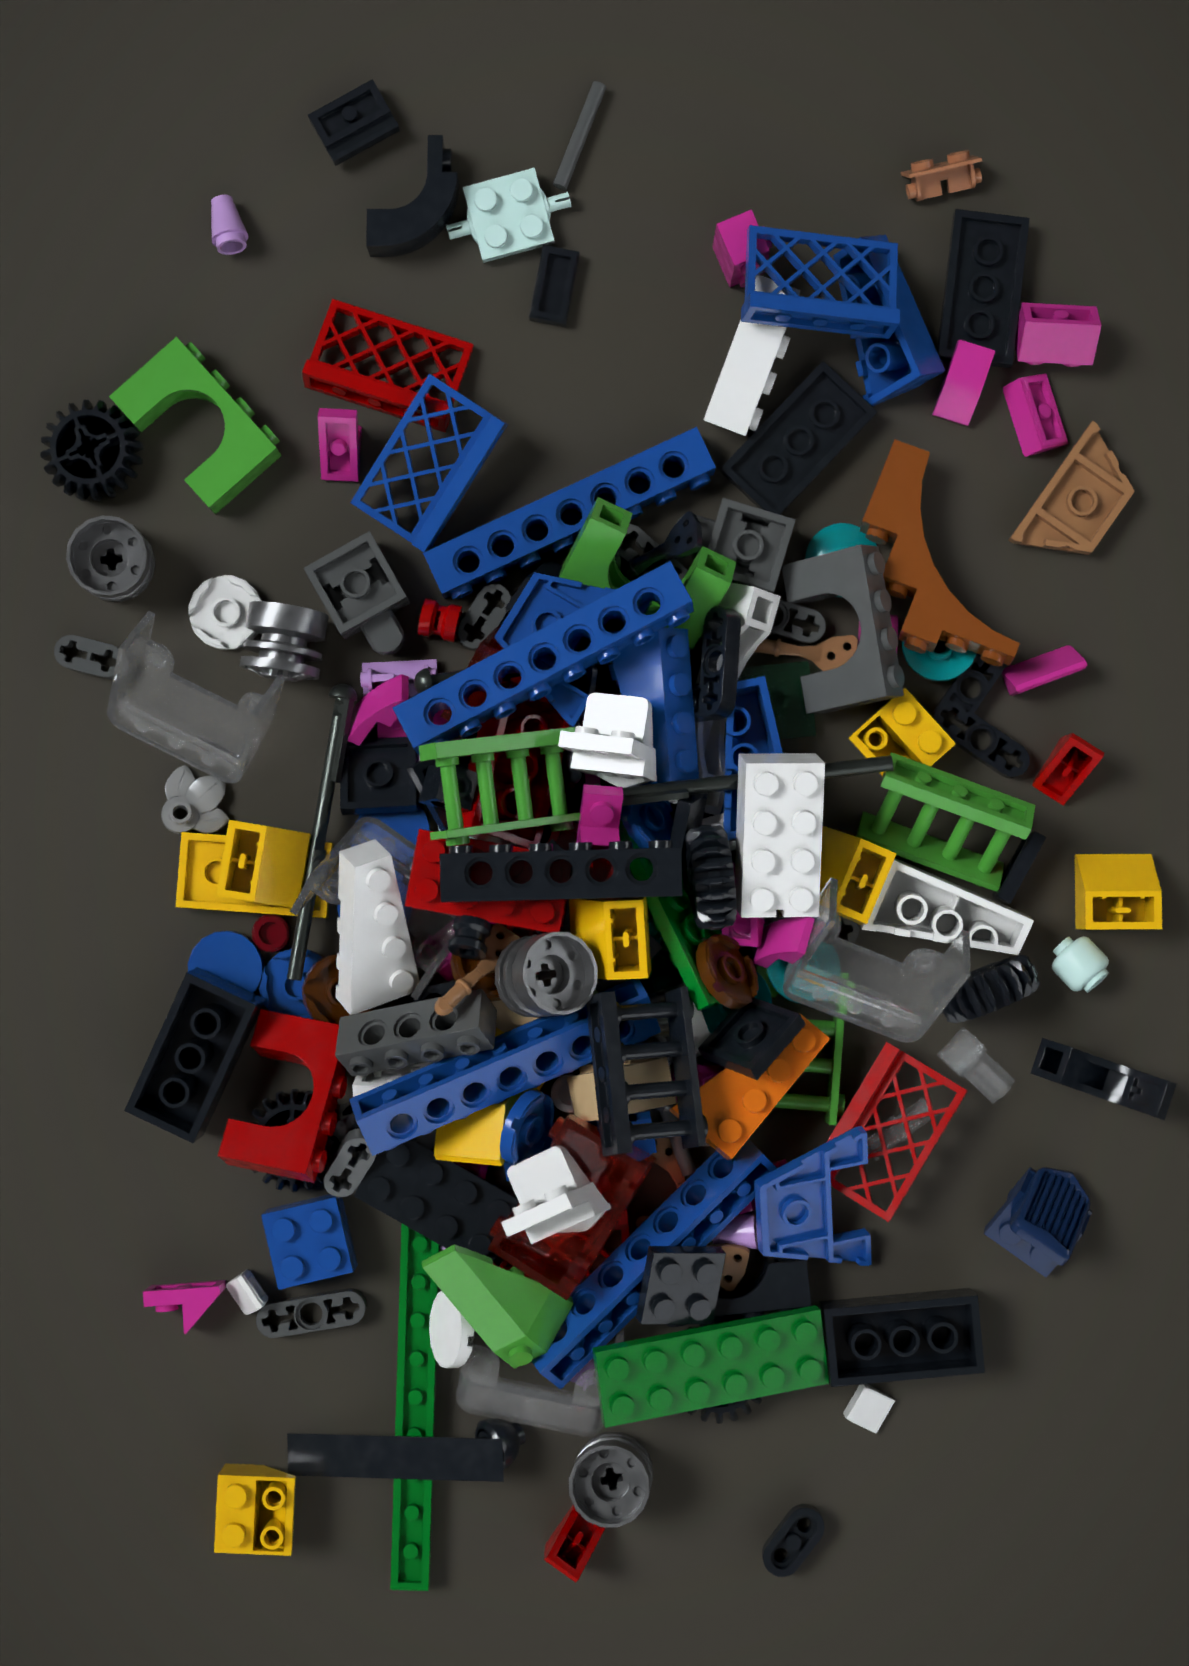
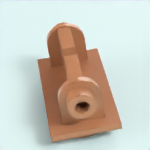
M969 150L948 154L947 161L933 164V159L911 163V170L901 172V176L911 178V184H906L908 199L915 198L916 202L943 195L941 188L942 180H946L948 193L975 188L976 184L982 182V174L980 168L974 169L973 163L981 162L982 157L970 155Z

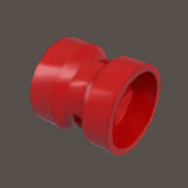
M425 598L419 618L418 635L430 637L434 634L441 636L444 641L455 643L463 607L455 604H450L446 607L439 605L437 600Z

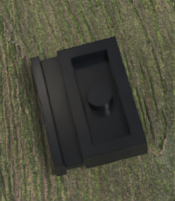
M373 79L308 114L313 128L335 166L400 131L397 121H395Z

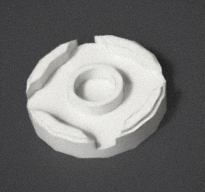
M222 575L204 581L193 592L188 605L190 623L194 633L205 644L219 650H236L243 647L244 641L253 640L259 634L246 627L249 602L262 601L258 592L246 580L233 575Z
M440 1291L433 1301L430 1313V1345L434 1358L441 1367L459 1368L465 1365L471 1355L472 1346H467L468 1337L474 1336L475 1330L446 1295Z

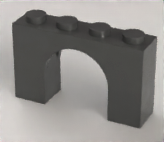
M860 544L782 565L788 603L807 604L839 595L854 607L861 627L858 647L845 664L835 669L800 677L806 714L829 713L904 696L902 686L904 685L905 678L903 670L898 663L896 652L898 637L895 629L892 627L890 617L892 602L885 588L883 576L885 561L879 552L878 546Z

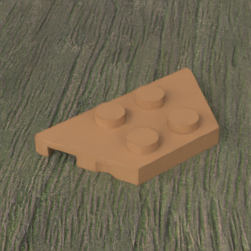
M1092 421L1085 429L1008 541L1013 544L1086 555L1094 551L1135 492L1127 476L1121 473L1119 462L1113 451L1108 450L1099 433L1101 429L1096 422Z

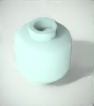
M1069 936L1053 950L1057 957L1052 963V970L1072 991L1078 992L1084 989L1088 993L1109 974L1106 970L1109 964L1108 957L1088 937L1082 936L1073 941Z

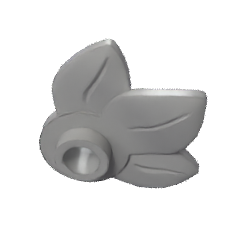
M186 765L177 768L165 784L167 802L163 805L161 811V819L164 826L169 831L177 834L191 830L211 834L222 829L229 822L228 816L218 808L225 795V779L210 775L199 777L195 780L191 770ZM182 808L188 814L184 819H177L173 816V812L176 809Z

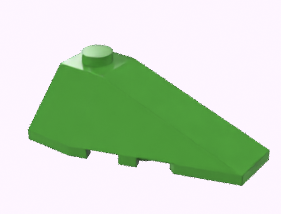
M455 1244L422 1261V1268L493 1353L514 1369L526 1365L533 1359L547 1353L573 1306V1298L552 1280L544 1277L537 1281L524 1276V1271L520 1268L513 1266L510 1270L495 1266L493 1265L492 1258Z

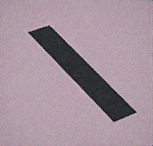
M287 1433L288 1474L294 1476L504 1482L503 1439Z

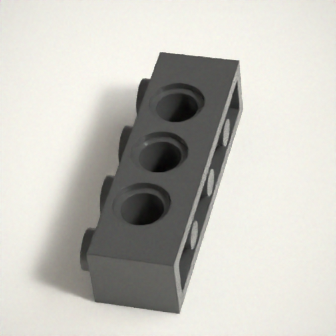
M482 989L472 990L470 995H466L453 1008V1011L445 1016L436 1014L434 1006L438 998L340 1017L335 1056L351 1076H365L373 1072L401 1069L409 1065L438 1062L445 1058L474 1055L481 1051L492 1050L495 1046L497 1009Z

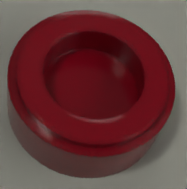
M264 915L254 923L252 928V939L255 945L266 952H276L283 949L291 937V929L288 922L279 915Z

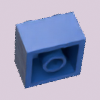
M331 1194L269 1208L261 1214L278 1290L352 1273L358 1266L342 1197L332 1196Z

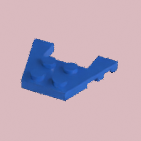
M534 572L494 638L504 649L616 589L589 586L579 581ZM652 601L644 602L640 606L639 611L646 614ZM614 619L625 626V622L623 620ZM584 637L576 638L571 643L570 648L576 651ZM551 655L542 656L537 661L536 667L540 670H548L554 666L556 658ZM563 680L550 687L552 690L545 698L570 727H576L585 713L589 695Z
M862 1126L855 1127L754 1180L758 1250L763 1256L808 1260V1257L826 1259L830 1263L841 1264L843 1260L856 1262L860 1266L872 1265L871 1235L869 1232L862 1228L833 1234L831 1171L868 1164L867 1132Z

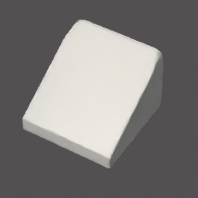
M248 1269L226 1284V1288L245 1315L261 1309L268 1301L269 1297Z
M860 1384L843 1414L847 1420L877 1433L895 1400L869 1384Z

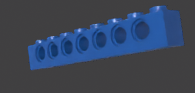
M695 427L424 552L423 555L443 598L452 597L453 601L471 594L473 592L472 586L483 581H486L487 585L504 579L507 577L506 571L520 565L521 569H525L535 565L542 560L540 555L552 549L555 553H560L571 548L598 495L602 493L611 494L616 500V506L633 513L632 520L643 514V507L654 502L657 507L665 505L676 499V492L690 487V490L694 491L711 482L710 477L714 475L716 466L698 428ZM669 462H676L682 466L684 472L680 477L670 478L663 472L664 465ZM634 478H643L647 480L650 488L645 493L637 494L631 491L629 483ZM567 509H576L581 513L582 519L576 525H567L561 520L562 513ZM540 524L546 527L548 530L547 536L541 541H533L528 538L527 531L532 525ZM500 540H508L514 545V549L510 555L499 557L493 552L494 545ZM468 555L475 556L480 560L479 567L471 573H466L459 569L461 559Z
M669 561L393 707V710L413 749L420 756L418 746L450 741L459 735L462 738L471 736L482 728L481 724L493 717L502 719L517 710L516 705L529 698L531 701H536L545 697L551 692L552 689L550 687L563 680L566 683H570L579 679L586 673L585 669L597 662L601 665L609 663L621 654L620 650L631 644L640 646L649 642L655 637L654 632L667 625L669 628H674L683 624L690 618L689 614L694 612L693 601L674 566ZM646 601H655L660 605L659 610L652 615H645L639 611L640 606ZM612 619H621L625 622V627L618 633H609L605 630L606 624ZM586 637L591 640L586 650L577 652L570 648L571 643L576 638ZM551 655L556 658L554 666L548 670H540L536 667L537 661L542 656ZM511 673L521 675V681L516 687L508 689L502 686V681L506 675ZM477 691L485 692L486 700L482 705L471 707L467 704L468 698L472 693ZM447 709L452 712L451 718L446 724H433V718L438 711Z
M630 979L601 991H615L616 1001L620 1005L651 1003L639 979ZM586 1004L582 1009L571 1014L543 1016L495 1037V1046L492 1050L481 1051L474 1055H461L442 1059L350 1098L356 1122L372 1156L383 1151L392 1150L406 1141L420 1135L429 1134L434 1129L455 1120L464 1119L476 1111L493 1104H499L511 1096L536 1088L546 1081L565 1073H571L579 1067L591 1063L592 1053ZM658 1020L621 1021L619 1024L620 1041L624 1045L635 1044L660 1033L661 1029Z
M749 1139L731 1160H727L715 1151L570 1294L573 1298V1306L547 1353L531 1361L538 1372L561 1390L593 1358V1347L606 1345L636 1316L648 1247L706 1246L755 1198L754 1180L777 1169V1167Z

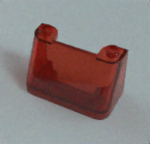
M572 1114L568 1115L566 1119L560 1116L556 1120L548 1134L553 1139L550 1147L560 1145L568 1150L589 1181L594 1183L607 1203H610L611 1209L605 1211L597 1223L587 1231L556 1233L533 1244L530 1243L525 1230L509 1237L506 1236L501 1222L514 1217L512 1211L507 1218L500 1215L489 1232V1235L494 1239L488 1247V1250L565 1300L569 1299L586 1277L657 1159L635 1145H632V1153L603 1157L600 1128Z

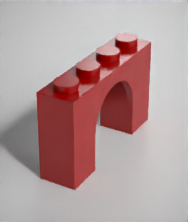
M260 1010L250 1046L259 1056L297 1063L308 1068L313 1077V1095L306 1110L294 1121L285 1125L269 1127L228 1118L217 1155L227 1165L315 1183L317 1173H322L326 1164L327 1151L324 1148L328 1135L332 1136L336 1128L337 1113H335L338 1098L342 1099L347 1089L346 1069L335 1056L339 1024Z

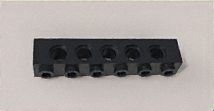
M672 840L648 841L649 848L633 849V841L609 842V849L593 850V842L569 843V850L553 851V843L529 844V851L513 852L512 844L489 845V852L473 853L472 845L449 846V854H440L441 902L683 896L681 847L673 848ZM637 858L649 860L653 866L651 877L644 881L634 879L629 871L633 860ZM605 859L612 864L613 874L607 881L598 882L591 877L590 866L595 860ZM566 860L572 865L573 874L567 882L558 883L551 878L550 868L554 862ZM518 861L528 862L533 869L531 879L524 884L515 883L510 875L512 866ZM479 862L488 863L493 871L491 880L484 885H477L471 878V869Z

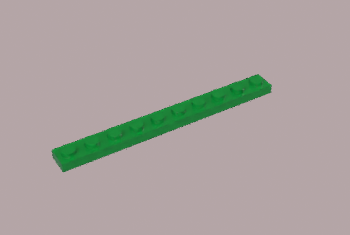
M402 1223L395 1436L434 1437L436 1360L430 1345L429 1322L432 1304L438 1294L439 1287L422 1268V1261L439 1253L440 1245ZM394 1479L390 1590L429 1591L433 1480Z

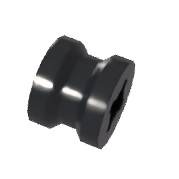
M468 915L455 917L453 923L455 936L449 940L448 945L450 953L471 960L484 959L488 948L485 945V940L491 935L492 925L479 917Z

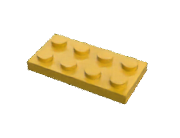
M181 832L175 907L298 916L299 909L216 896L226 835ZM325 842L324 850L326 851V856L321 865L312 917L328 918L334 843Z

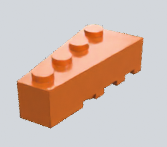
M802 1014L800 1015L806 1025L758 1080L725 1068L699 1087L702 1114L706 1117L708 1124V1133L705 1140L727 1160H731L830 1040L826 1034ZM678 1104L670 1109V1112L679 1119Z

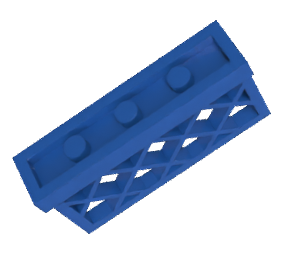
M750 225L747 229L745 301L741 307V322L889 339L900 325V309H896L898 243ZM757 239L770 240L779 251L769 260H766L757 250ZM797 244H806L816 256L804 265L791 249ZM834 248L844 249L853 261L841 269L828 253ZM870 253L887 254V268L879 274L865 259ZM783 255L797 270L786 281L772 266ZM820 260L835 275L824 285L809 270ZM756 262L760 266L758 269H756ZM857 264L871 279L861 289L846 275ZM764 271L778 286L771 293L755 291V278ZM801 275L815 290L809 297L799 296L790 286ZM838 280L853 295L846 302L836 301L827 291ZM876 284L886 296V306L873 305L864 293Z
M429 374L350 503L411 542L413 546L422 552H426L436 542L509 424L432 374ZM434 385L446 394L449 409L428 414L425 397ZM452 398L464 406L454 408ZM421 406L423 415L414 417ZM471 409L483 417L474 432L460 434L456 412ZM450 414L455 436L434 440L429 418ZM424 420L429 442L408 446L405 430L409 423ZM471 437L463 449L461 439ZM401 438L403 447L394 449ZM456 440L459 457L454 464L440 467L435 445ZM430 446L435 468L414 473L410 450ZM404 452L409 474L389 478L385 462L390 455ZM451 469L443 481L441 471ZM381 471L383 480L374 481ZM436 473L439 485L438 491L432 497L420 499L415 477ZM410 478L415 500L394 504L390 483ZM384 484L389 506L374 509L362 501L370 487ZM431 501L428 507L426 508L425 512L423 513L421 503ZM416 505L419 521L412 533L399 525L396 513L397 508ZM390 510L392 520L381 512Z

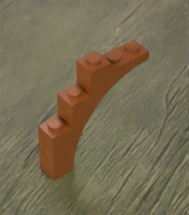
M894 439L863 517L860 532L865 533V537L874 543L885 545L889 542L894 544L883 573L885 588L889 595L905 599L906 596L913 598L898 640L905 642L904 646L909 650L925 653L926 650L934 652L940 639L945 641L946 647L956 652L966 653L969 650L982 655L981 660L988 664L1002 666L1004 663L1010 666L1020 643L992 630L968 612L949 591L932 561L924 538L920 509L922 479L930 452Z

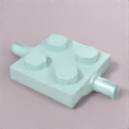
M534 167L463 187L468 207L467 220L449 225L446 224L450 240L471 234L478 244L482 261L485 263L543 247V245L554 244V237L550 226V212L568 207L571 208L572 206L568 191L546 198L545 193L539 186Z

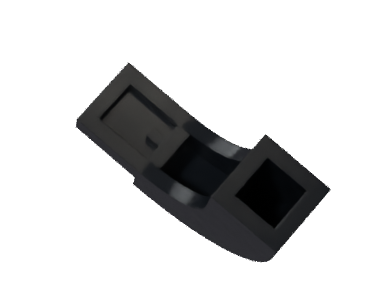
M428 135L427 179L423 190L416 199L399 208L367 209L366 247L370 257H396L414 252L434 240L450 221L457 205L460 184L458 173L451 172L452 150L451 148H445L443 135Z
M1045 1038L1041 1040L1030 1073L1162 1120L1166 1118L1177 1085L1171 1081Z

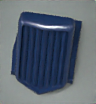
M1030 1167L1008 1193L1007 1201L985 1226L984 1234L1041 1275L1047 1277L1058 1264L1064 1266L1072 1256L1075 1245L1084 1234L1089 1218L1093 1213L1090 1209L1091 1202L1072 1172L1048 1167L1035 1171Z

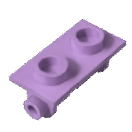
M437 659L362 663L360 683L361 688L363 687V697L380 684L403 674L409 677V698H412L419 694L414 687L416 674L424 668H428L430 675L437 674Z

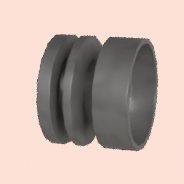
M102 515L86 520L75 529L67 544L66 561L70 574L82 588L104 601L122 602L133 599L147 588L154 576L155 558L151 545L132 524L120 517ZM113 553L120 559H123L121 563L116 564V570H113L106 564V561L112 560Z
M266 601L249 602L246 627L262 634L261 640L243 642L244 649L259 653V656H241L240 667L251 670L260 676L291 682L318 680L320 669L306 665L304 661H322L323 655L306 647L307 642L325 640L329 616L317 610L290 604Z
M548 932L540 935L524 936L514 940L501 952L495 966V985L500 999L511 1011L523 1017L568 1015L582 1009L592 998L598 979V966L593 952L582 939L569 932ZM537 972L539 973L538 980H536L535 973Z
M605 1432L591 1438L580 1449L569 1477V1496L575 1510L586 1521L600 1527H620L632 1522L644 1510L653 1481L652 1462L647 1450L635 1438L621 1432ZM608 1468H613L616 1474L621 1473L618 1482H612V1478L609 1476L604 1477Z

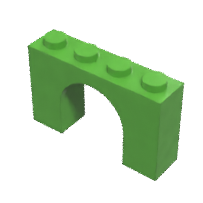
M176 336L109 397L141 432L172 405L182 400H206L221 410L224 417L225 431L220 446L205 462L184 479L216 515L282 456L276 447L280 440L266 425L259 428L250 419L255 415L254 411L241 397L236 401L232 399L226 392L230 385L216 369L211 373L205 369L201 363L206 358L190 341L185 346Z
M597 497L563 563L559 577L604 589L605 587L618 589L631 582L619 570L615 561V554L627 533L633 513ZM704 546L701 547L686 575L681 580L693 601L694 612L689 614L690 618L686 622L674 627L688 629L689 647L692 649L703 633V625L707 613L711 608L720 604L730 587L736 566V561ZM652 601L645 615L656 613L660 605Z

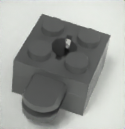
M726 498L722 499L716 520L696 515L702 527V546L736 561L732 583L754 586L774 593L796 519Z
M370 531L303 568L339 633L345 640L362 631L372 649L381 655H391L401 649L405 642V634L394 612L410 604V601Z

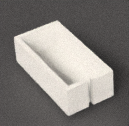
M816 753L739 754L735 888L736 910L741 918L776 917V910H780L783 917H819L825 762Z

